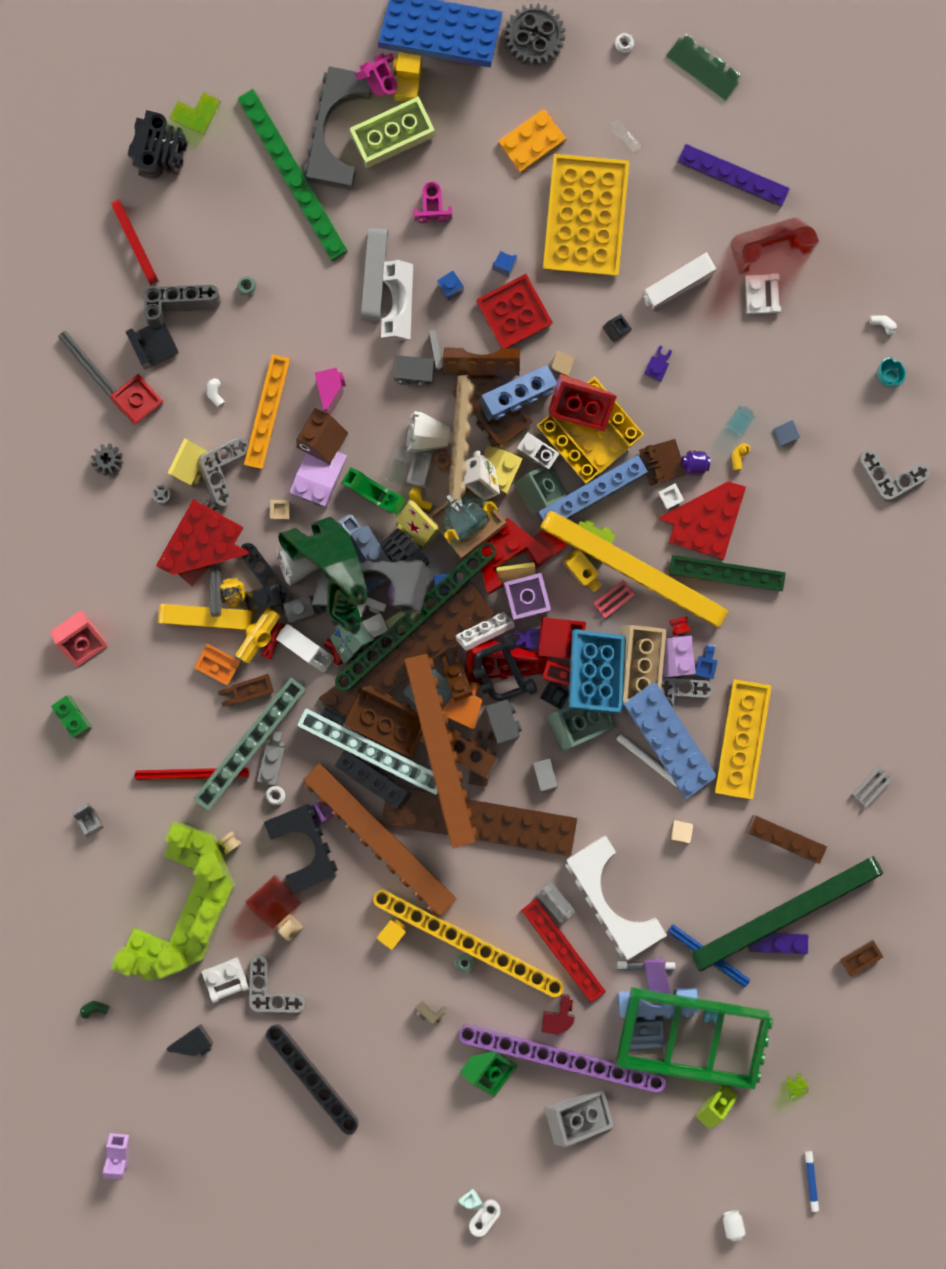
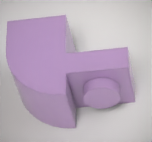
M110 1133L106 1146L107 1159L103 1170V1179L123 1180L129 1159V1135Z

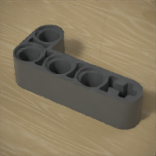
M214 285L149 288L144 294V315L147 324L155 329L161 327L164 323V311L216 309L221 304L219 291Z

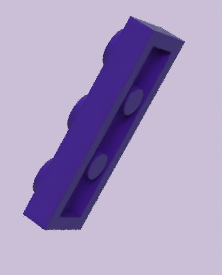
M773 933L750 945L749 951L808 954L809 935Z

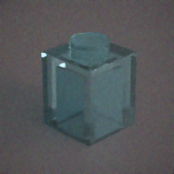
M739 406L724 427L740 438L755 418L753 411L746 406Z

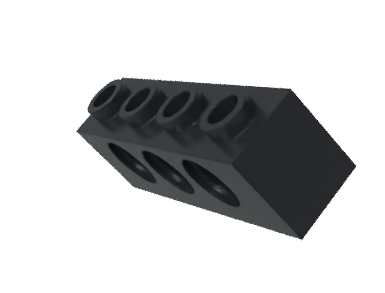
M347 750L343 751L334 765L396 809L402 810L412 795L406 789Z

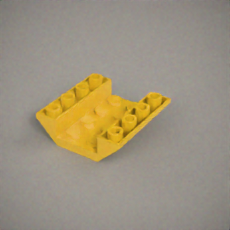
M596 377L587 382L607 391ZM616 401L605 432L553 418L550 415L536 425L585 484L602 473L645 435Z

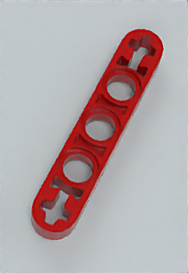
M120 199L111 202L112 208L150 286L158 283V277Z

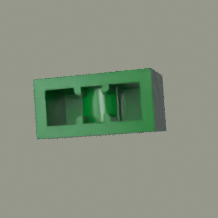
M66 695L51 706L72 738H77L92 728L71 696Z

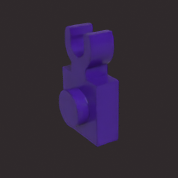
M661 345L657 349L658 357H651L644 375L660 382L669 366V363L665 362V360L672 353V350L669 349L668 354L663 355L661 353L663 346Z
M526 629V634H522L519 631L513 632V635L520 636V641L515 642L516 646L526 643V648H538L540 629Z

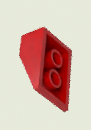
M559 374L548 412L550 417L605 432L617 395L581 380Z

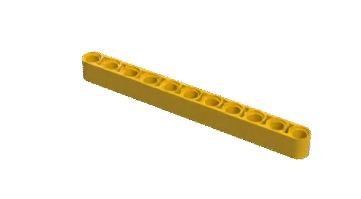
M548 511L540 526L544 531L713 626L720 628L729 613V610L554 511Z
M379 890L374 895V904L384 911L552 997H558L563 993L561 980L387 890ZM381 893L388 897V901L385 904H381L377 900V896ZM398 902L403 903L405 906V910L401 913L394 909V905ZM418 911L422 914V919L414 921L411 918V914ZM430 921H438L439 928L431 930L428 925ZM454 929L457 936L454 939L447 938V930ZM471 938L474 941V945L471 948H466L463 945L464 939ZM481 948H490L491 954L487 957L480 954ZM500 956H506L508 963L503 966L499 965L497 959ZM517 965L525 966L526 970L523 974H517L514 971ZM534 974L542 975L543 979L540 983L532 981ZM551 983H558L560 989L557 992L550 991L549 986Z

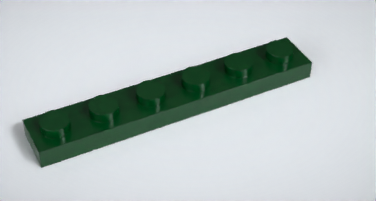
M671 555L669 568L670 575L781 592L784 589L786 572L677 555Z

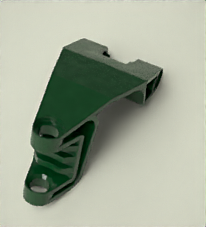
M332 517L315 521L311 525L314 534L311 536L301 533L297 528L279 533V543L292 561L306 557L316 564L329 580L327 589V613L329 617L348 632L354 633L359 631L362 618L357 605H363L366 602L367 590L349 533ZM348 621H355L357 625H351Z

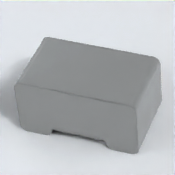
M550 759L533 763L540 791L558 788Z

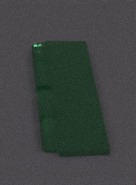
M688 34L683 39L679 37L666 54V57L726 101L740 83L737 80L741 74L731 66L725 72L724 69L727 63L716 55L712 60H709L712 52L701 44L695 49L694 46L697 44V41Z

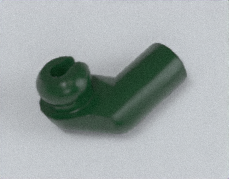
M91 1001L81 1007L80 1016L88 1019L95 1012L106 1015L109 1006L97 1001Z

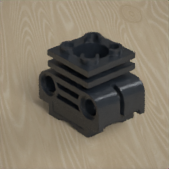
M146 110L144 119L136 117L134 125L135 135L127 155L133 160V166L138 168L139 176L156 179L162 175L163 169L167 173H171L172 170L175 175H178L179 169L182 170L184 159H182L183 151L186 152L188 140H186L182 128L177 127L176 131L174 126H169L163 114Z

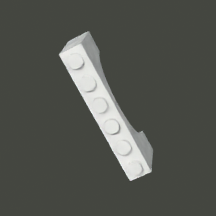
M606 835L568 857L566 859L568 863L565 866L570 874L574 873L578 880L575 883L580 891L585 890L588 896L585 899L591 908L595 906L598 911L595 915L600 924H606L608 930L605 932L610 940L615 939L617 942L616 950L621 958L625 956L628 960L667 935L657 918L644 922L629 921L615 914L607 905L601 891V873L607 860L616 851Z

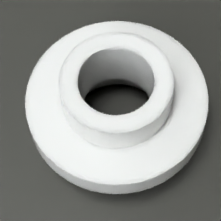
M620 34L615 41L616 49L621 53L630 52L634 46L632 36ZM625 41L628 45L622 46L621 42Z
M272 786L266 792V799L272 805H279L285 800V791L279 786ZM274 792L279 793L278 799L272 797Z

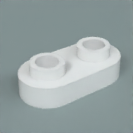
M486 1200L483 1203L484 1207L478 1209L470 1220L469 1229L474 1236H484L499 1217L500 1205L495 1200ZM489 1206L494 1207V1211L488 1212L487 1208ZM477 1222H481L483 1226L481 1228H477L475 1224Z

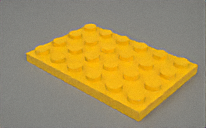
M554 154L543 269L619 276L630 161Z

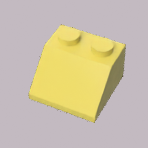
M184 438L168 474L174 479L194 488L195 484L198 485L202 479L198 458L207 450ZM206 459L204 465L208 466L211 459Z
M487 446L484 452L485 458L495 467L500 493L507 496L523 458L505 450Z

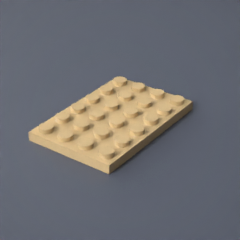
M458 376L449 479V493L453 500H460L461 495L465 494V484L462 476H466L467 470L464 456H468V444L465 438L466 436L469 437L470 425L467 417H471L472 405L468 401L469 397L473 396V385L465 376Z

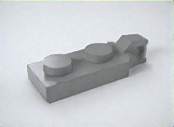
M275 731L273 739H268L257 779L258 782L277 785L285 752V743L281 742L283 732Z

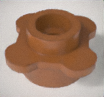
M441 449L437 456L432 457V462L439 466L440 471L444 472L451 464V456L446 449Z

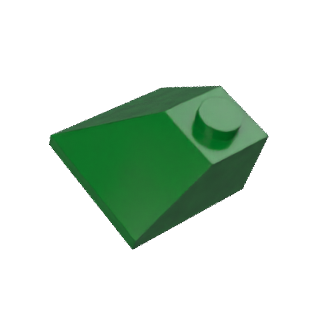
M493 1051L471 1056L460 1073L472 1085L495 1097L518 1066Z

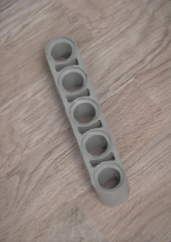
M368 229L361 320H381L384 288L383 271L384 262H386L388 229Z

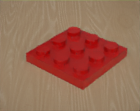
M526 273L476 299V303L501 348H509L553 325L548 312Z

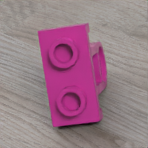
M392 53L376 55L373 57V62L370 63L368 61L360 65V70L354 73L357 80L367 79L376 96H386L397 90L396 78L388 64L394 61Z
M434 181L427 182L422 190L423 212H418V208H414L415 221L419 223H428L430 220H437L438 222L449 221V219H452V206L448 207L447 211H443L440 185ZM435 190L437 194L431 197L427 195V192Z

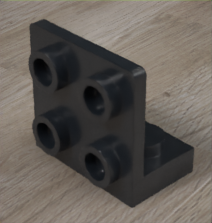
M165 322L156 329L148 325L136 332L132 328L125 331L145 370L179 354Z

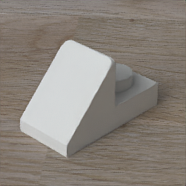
M369 597L366 598V602L363 605H357L361 618L367 606L370 607L369 611L376 614L380 612L385 613L387 608L386 604Z

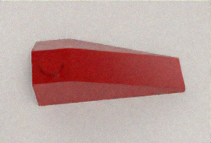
M488 640L466 651L465 673L468 681L482 682L481 678L476 679L472 669L475 668L474 657L480 650L500 642ZM520 648L510 651L522 677L542 674L548 660L546 656H539L536 653ZM502 651L482 658L481 662L485 666L489 679L501 677V680L508 679L507 676L513 675Z

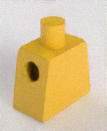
M575 549L561 561L582 586L588 585L593 592L602 586L596 578L599 572L582 551ZM586 569L587 575L584 577L583 571Z

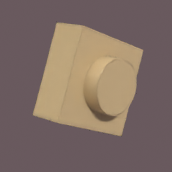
M270 500V519L290 520V500Z

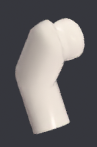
M870 316V325H882L886 328L885 332L889 335L895 333L897 325L888 316Z
M214 378L207 383V396L219 408L225 401L218 395V388L221 383L218 379Z

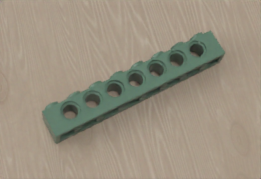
M292 677L287 681L193 798L196 802L209 811L306 690Z

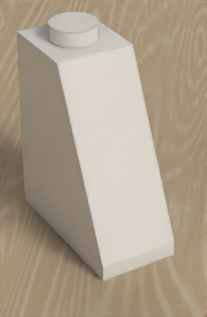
M286 624L280 630L276 640L325 673L334 659L331 654L289 624Z

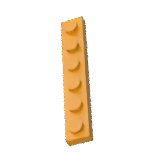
M271 355L244 462L245 466L264 469L291 361L290 358Z

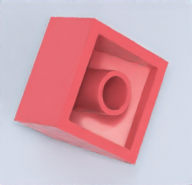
M82 610L50 631L56 645L76 668L108 646L92 621Z

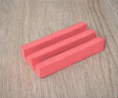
M622 580L593 604L602 616L606 618L635 594L626 582ZM621 586L625 588L602 607L599 605V603ZM624 593H629L627 597H625L617 605L611 608L608 612H604L605 608H607L615 600L621 597Z

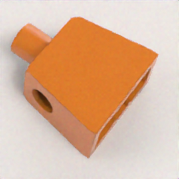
M469 681L473 695L458 701H454L452 696L442 710V714H446L448 718L474 729L482 699L476 697L480 685Z

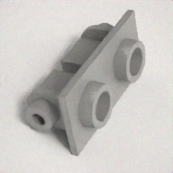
M549 882L536 893L560 923L569 919L575 912L552 882Z

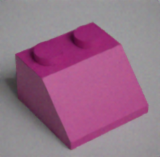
M337 367L315 372L323 410L328 415L331 414L344 393L343 387L346 386L343 372H339Z

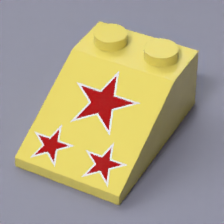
M412 500L407 503L396 519L398 523L396 527L404 533L407 532L412 537L411 540L423 549L439 534V527Z

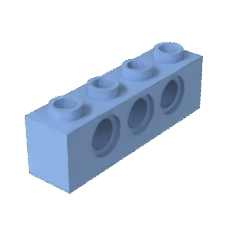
M545 365L481 395L478 403L488 421L492 419L497 421L503 418L505 413L509 411L514 413L520 410L522 405L526 403L531 405L538 401V398L541 396L545 398L552 395L557 382L549 367ZM531 384L537 385L539 390L533 389ZM515 392H520L522 398L517 397ZM499 399L504 400L506 405H501Z

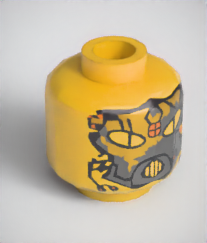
M238 578L223 580V583L220 585L222 603L228 604L229 607L240 606V602L246 598L243 582L238 581Z

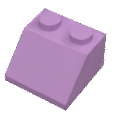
M692 636L666 638L662 678L696 674Z

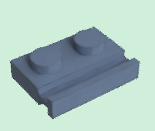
M662 1018L651 1020L637 1019L635 1021L630 1049L664 1047Z

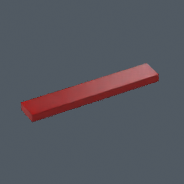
M534 899L521 909L590 1003L603 995L606 990L539 901Z

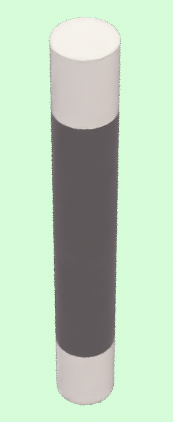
M617 961V969L646 970L644 962ZM664 962L666 970H675V962Z

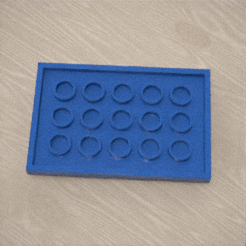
M389 0L378 40V48L491 68L503 12L440 0Z

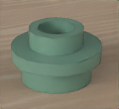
M243 277L238 281L237 289L240 294L250 296L256 290V283L250 277ZM245 284H250L248 290L244 289Z
M462 953L457 956L455 966L458 971L467 973L473 969L474 959L471 955ZM462 960L468 961V965L466 967H463L461 965Z

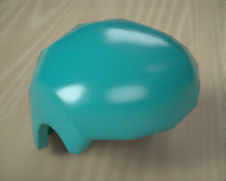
M888 357L882 360L879 365L877 378L884 386L895 388L900 386L905 380L906 369L901 361Z

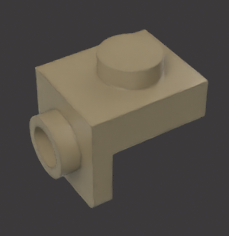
M422 1000L416 1006L418 1016L424 1021L427 1019L432 1024L435 1021L439 1023L446 1016L444 1013L446 1007L444 1005L436 1014Z

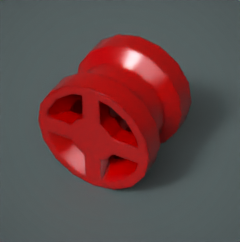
M687 616L669 621V624L673 627V636L691 631L687 624Z

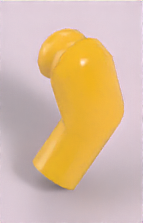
M742 443L732 452L733 471L743 469L742 459L751 449L748 444Z

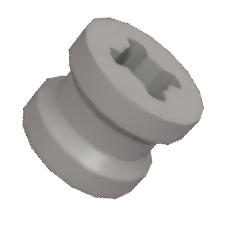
M159 484L152 489V498L158 504L166 505L172 500V491L166 485Z

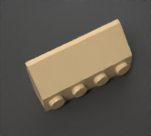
M635 625L622 626V635L625 636L622 703L628 701L653 682H656L661 689L666 629Z

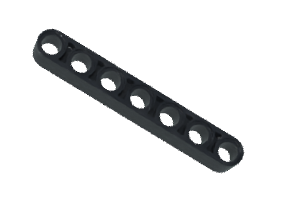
M280 1024L271 1025L266 1032L268 1042L340 1130L347 1135L355 1133L359 1124L357 1116L284 1027ZM272 1029H277L280 1032L279 1038L275 1039L271 1036L270 1032ZM283 1045H291L293 1052L285 1053ZM297 1059L303 1060L305 1067H296L295 1061ZM313 1074L317 1077L318 1081L312 1084L308 1081L307 1076ZM323 1089L328 1090L330 1097L322 1098L320 1091ZM340 1105L342 1112L334 1113L332 1106ZM352 1120L355 1126L349 1129L344 1125V1122Z

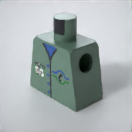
M333 620L331 621L337 629L331 635V641L344 664L354 661L375 640L362 624L360 630L353 633L346 631ZM348 621L351 625H357L355 621Z

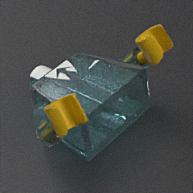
M449 494L446 500L450 506L445 509L446 515L443 518L444 536L448 544H451L450 541L453 538L462 541L490 521L489 517L492 516L491 512L493 510L498 511L495 504L475 496L470 498L467 494L462 496L460 500H453Z

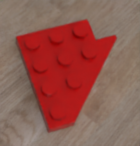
M727 481L659 517V521L674 525L669 543L724 560L746 486Z
M193 498L156 566L171 575L248 555L249 551L235 544L244 526Z

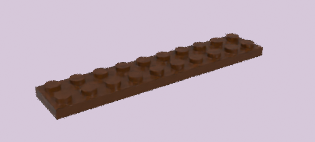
M471 583L444 604L353 689L342 691L335 685L321 695L319 699L324 706H328L347 716L359 688L370 685L376 688L377 692L382 695L389 694L409 679L404 662L405 659L427 654L428 658L434 660L457 643L455 635L486 621L495 613ZM392 643L385 648H390L392 646ZM378 653L369 660L371 662L376 661ZM363 665L355 670L357 675L363 673ZM347 677L340 681V685L343 688H346L350 683Z
M406 789L412 795L402 810L396 809L385 801L381 824L448 835L438 794ZM471 799L465 801L466 808H470L473 819L470 820L471 827L476 828L478 836L475 840L571 856L577 818Z

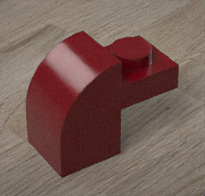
M561 994L559 1013L544 1011L542 1033L561 1034L571 1028L575 1021V1015L568 1014V1011L572 1012L573 1000H570L569 994Z

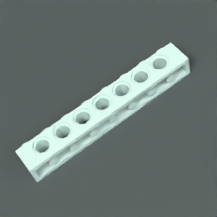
M307 708L305 709L297 726L435 795L437 794L431 770Z

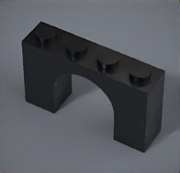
M308 804L264 822L271 840L292 831H300L307 834L314 842L315 856L312 862L307 867L285 876L292 894L335 877L337 875L336 871H338L335 860L331 861L329 853H331L330 847L327 842H323L321 837L324 835L321 825H316L314 820L317 816L313 806L309 807Z

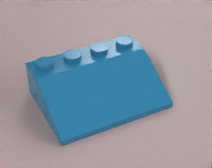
M573 630L569 707L604 714L622 712L625 636Z

